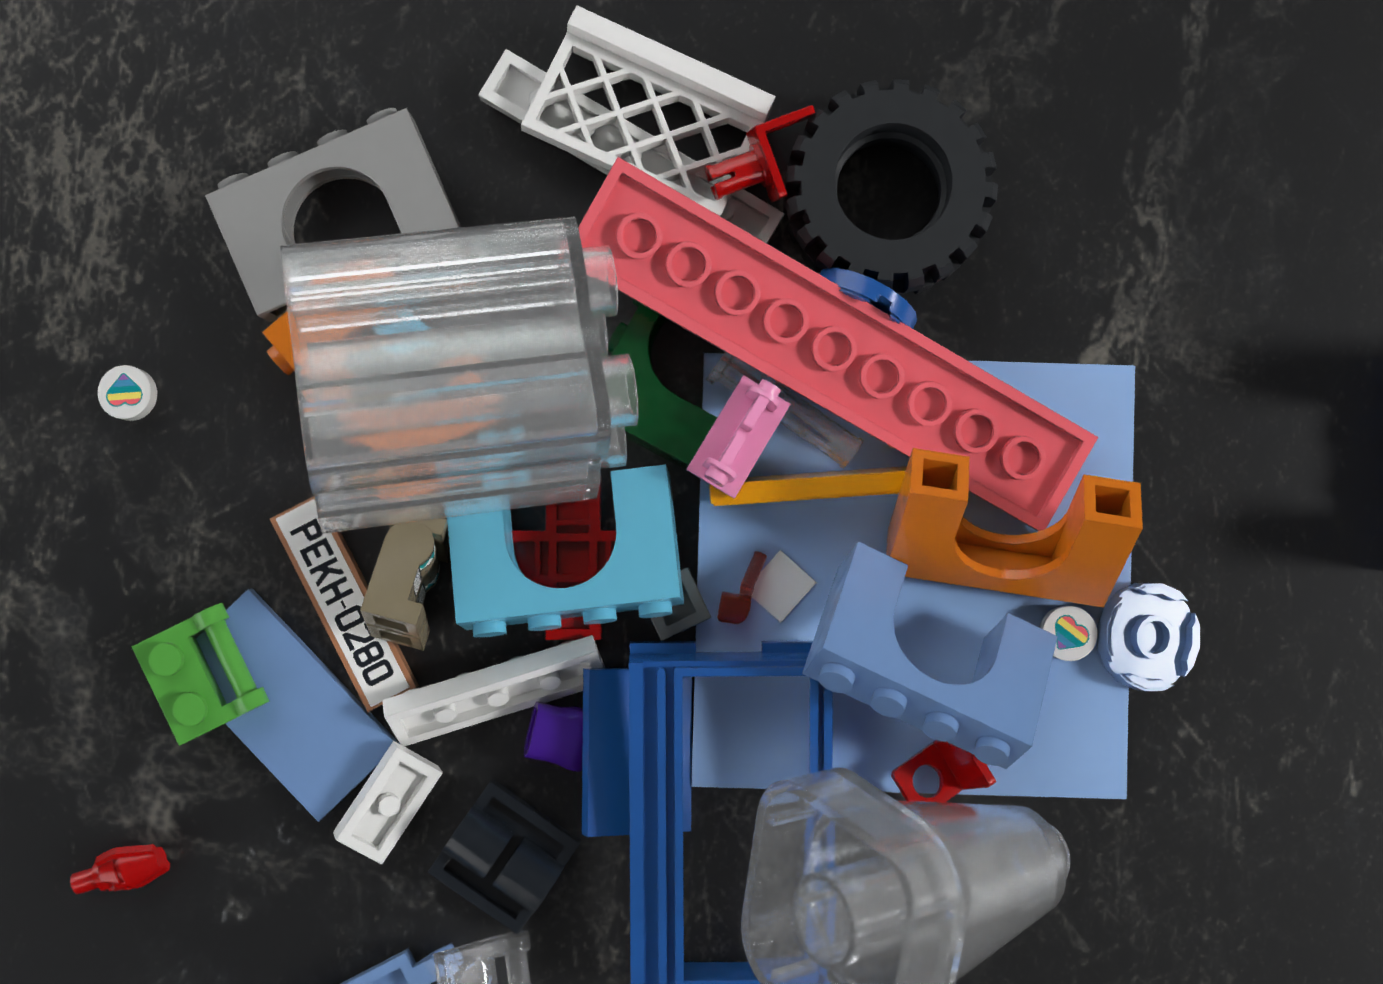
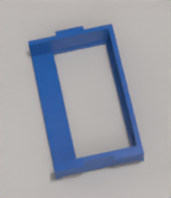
M696 641L630 642L631 984H832L833 692L824 688L818 681L810 677L809 961L684 962L683 677L806 676L802 672L813 641H761V652H696Z

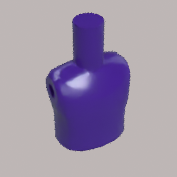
M537 701L529 722L524 757L547 761L571 771H582L583 708L559 707Z

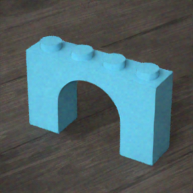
M666 464L610 471L616 520L614 549L608 562L594 577L582 584L568 588H550L539 585L526 578L521 571L514 551L510 499L508 493L501 485L445 491L456 624L466 630H473V637H493L506 634V625L528 623V630L544 631L562 627L561 619L583 616L584 624H603L617 621L616 612L639 610L640 618L671 615L672 606L683 605L684 597L671 479Z

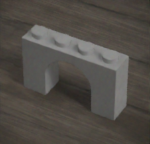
M396 108L381 110L367 119L368 125L349 133L347 130H337L328 133L317 141V147L298 154L296 151L280 154L267 163L269 168L251 176L247 173L229 176L218 183V190L205 195L257 316L268 322H273L314 289L295 245L294 223L297 212L307 196L327 182L338 179H356L372 184L381 190L387 199L409 251L416 258L465 238L418 127L407 108L398 112Z

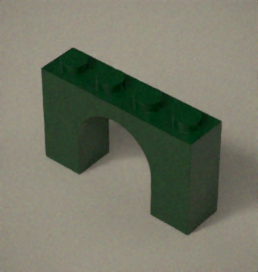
M633 300V304L638 306L628 325L621 322L613 332L607 345V351L612 354L603 371L594 369L584 384L580 394V398L585 400L582 409L588 418L686 470L717 417L676 396L660 383L651 367V352L657 334L669 319Z

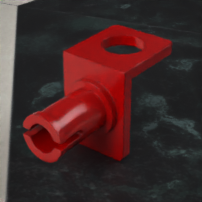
M813 105L754 126L746 133L750 143L748 152L713 165L705 166L708 182L726 175L731 176L730 179L710 187L715 199L720 200L726 195L758 183L766 187L772 203L786 197L787 191L766 135L807 120L816 113Z
M937 740L891 772L892 779L918 818L926 817L964 789L988 788L996 783V779L989 770L988 764L979 761L970 752L948 742ZM923 765L932 767L937 772L940 780L938 791L929 798L919 795L913 786V775Z

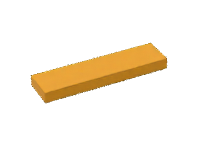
M907 466L747 477L735 499L710 484L709 497L711 504L714 506L898 494Z

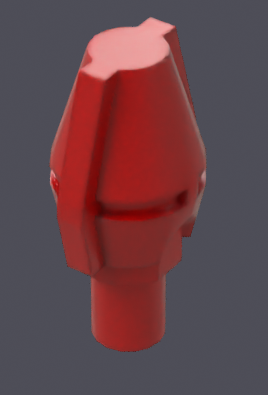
M154 844L116 847L97 856L92 868L73 873L70 877V885L76 894L98 888L101 891L131 890L143 887L169 871L170 863L167 860L164 849L156 847Z

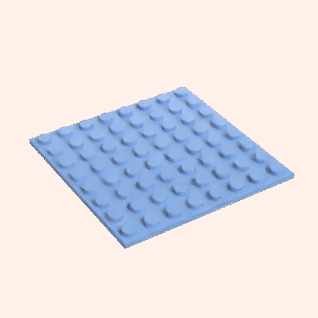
M704 353L702 409L718 417L743 375L758 384L762 379L773 383L781 390L778 396L791 404L748 477L908 465L910 457L732 355ZM969 361L1098 437L1047 528L1057 523L1067 513L1083 474L1133 482L1134 365ZM700 479L697 588L712 618L696 625V652H761V641H813L837 569L859 541L886 554L887 531L898 494L714 506L710 502L709 483ZM971 492L968 493V504L963 517L973 525L986 531L1006 535L1038 532ZM780 550L817 582L781 623L744 591ZM1131 553L1105 605L1117 591L1131 585ZM905 577L895 607L893 625L901 650L917 669L940 682L962 685L972 683L983 639L1007 613L1039 627L1043 617L1050 610L1059 606H1074L1090 614L1097 627L1104 607ZM1097 641L1093 650L1080 660L1064 661L1053 657L1032 747L1007 769L988 765L989 770L996 779V783L988 788L964 789L958 794L1127 799L1129 687L1117 682L1104 668L1097 649ZM694 677L691 787L809 790V677ZM833 692L832 791L901 793L891 777V772L935 740L928 737L921 729L895 717L883 716L874 711L871 706L844 693ZM928 765L920 766L913 775L915 791L927 794H935L938 791L940 780L937 772Z

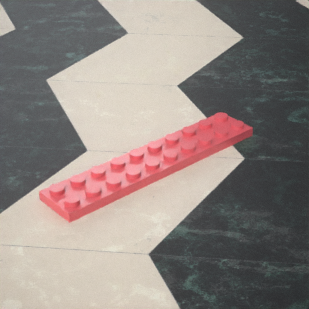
M617 157L561 257L908 457L911 455L912 448L969 456V492L1037 531L1047 528L1098 439L1097 436L911 327L902 322L898 324L889 319L890 315L868 302H862L839 291L841 289L838 287L839 285Z

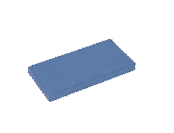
M248 589L226 610L230 618L225 622L257 688H264L270 702L226 723V725L319 822L376 768L392 742H399L370 711L367 712L365 706L255 590ZM202 632L196 640L228 704L237 699L236 694L206 632Z

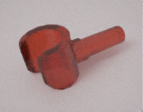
M758 551L754 552L740 584L739 594L722 591L717 616L719 621L740 624L746 620L751 607L754 586L767 559L765 554Z

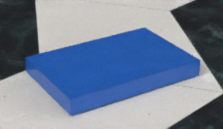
M583 668L582 835L586 837L630 835L629 668ZM683 677V832L691 831L692 677Z

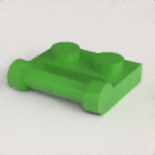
M223 603L209 607L191 618L132 646L179 746L270 702L264 688H257L225 622L230 617ZM204 631L237 699L228 704L195 638L196 635Z

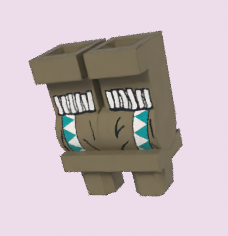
M413 483L406 508L392 505L387 519L390 529L383 541L360 609L371 637L424 651L430 627L423 602L427 591L432 589L440 578L441 568L439 561L448 563L450 557L447 511L444 507L446 492Z

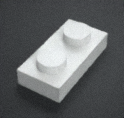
M393 741L333 831L336 841L383 864L442 775L439 766Z

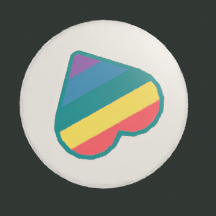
M128 365L117 366L109 370L102 377L98 386V399L101 407L109 415L126 421H135L148 415L155 406L157 387L152 377L145 371Z
M1056 607L1043 617L1039 628L1058 636L1053 657L1060 660L1076 661L1084 658L1093 650L1097 641L1095 621L1090 614L1078 607Z

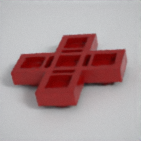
M546 476V531H512L515 557L526 578L550 588H568L588 581L608 562L614 549L616 531H602L601 476ZM583 616L561 619L562 627L546 630V640H577L593 635L594 640L602 639V624H584Z

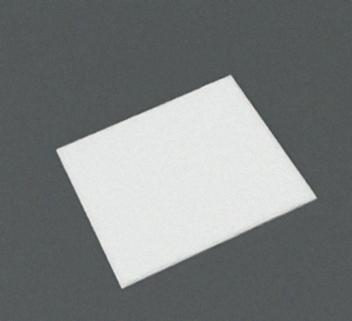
M780 550L744 591L781 623L817 582Z

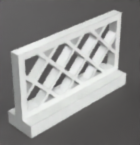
M576 5L567 23V33L521 123V131L608 171L611 170L617 157L623 159L630 156L633 163L631 165L721 217L732 194L726 195L720 200L712 201L693 191L688 176L704 171L705 166L709 164L713 165L748 152L750 143L746 135L741 147L719 154L710 129L730 124L748 132L754 126L767 122L776 96ZM574 53L592 61L599 77L570 85L564 68L571 54ZM605 68L612 70L614 72L607 74ZM628 79L642 84L648 100L620 108L611 85ZM558 80H560L562 89L553 91ZM603 88L612 111L584 120L575 96ZM654 90L662 93L663 95L656 97ZM567 99L576 123L555 129L538 120L545 106ZM678 101L690 106L697 122L670 131L661 107ZM652 110L661 134L634 143L625 119ZM704 113H706V114H708V115H710V116H712V117L706 119L705 116H704ZM617 122L626 146L609 152L594 147L588 131ZM701 133L711 157L684 166L674 141ZM581 134L583 141L572 136ZM666 144L675 169L658 175L645 170L638 153ZM726 175L719 179L722 182L724 180L730 179L731 176ZM679 179L682 186L677 185L671 181Z

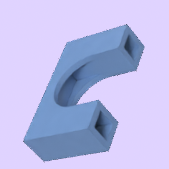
M858 541L837 569L802 674L818 681L824 688L832 692L844 693L871 706L874 711L883 716L895 717L921 729L928 737L934 740L948 742L970 752L985 764L1007 769L1033 745L1058 636L1007 613L984 637L972 683L954 685L935 680L921 672L908 660L901 650L894 632V611L908 565Z

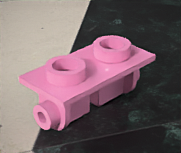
M743 375L686 470L735 499L791 405L778 396L781 390L767 380L762 379L758 384Z

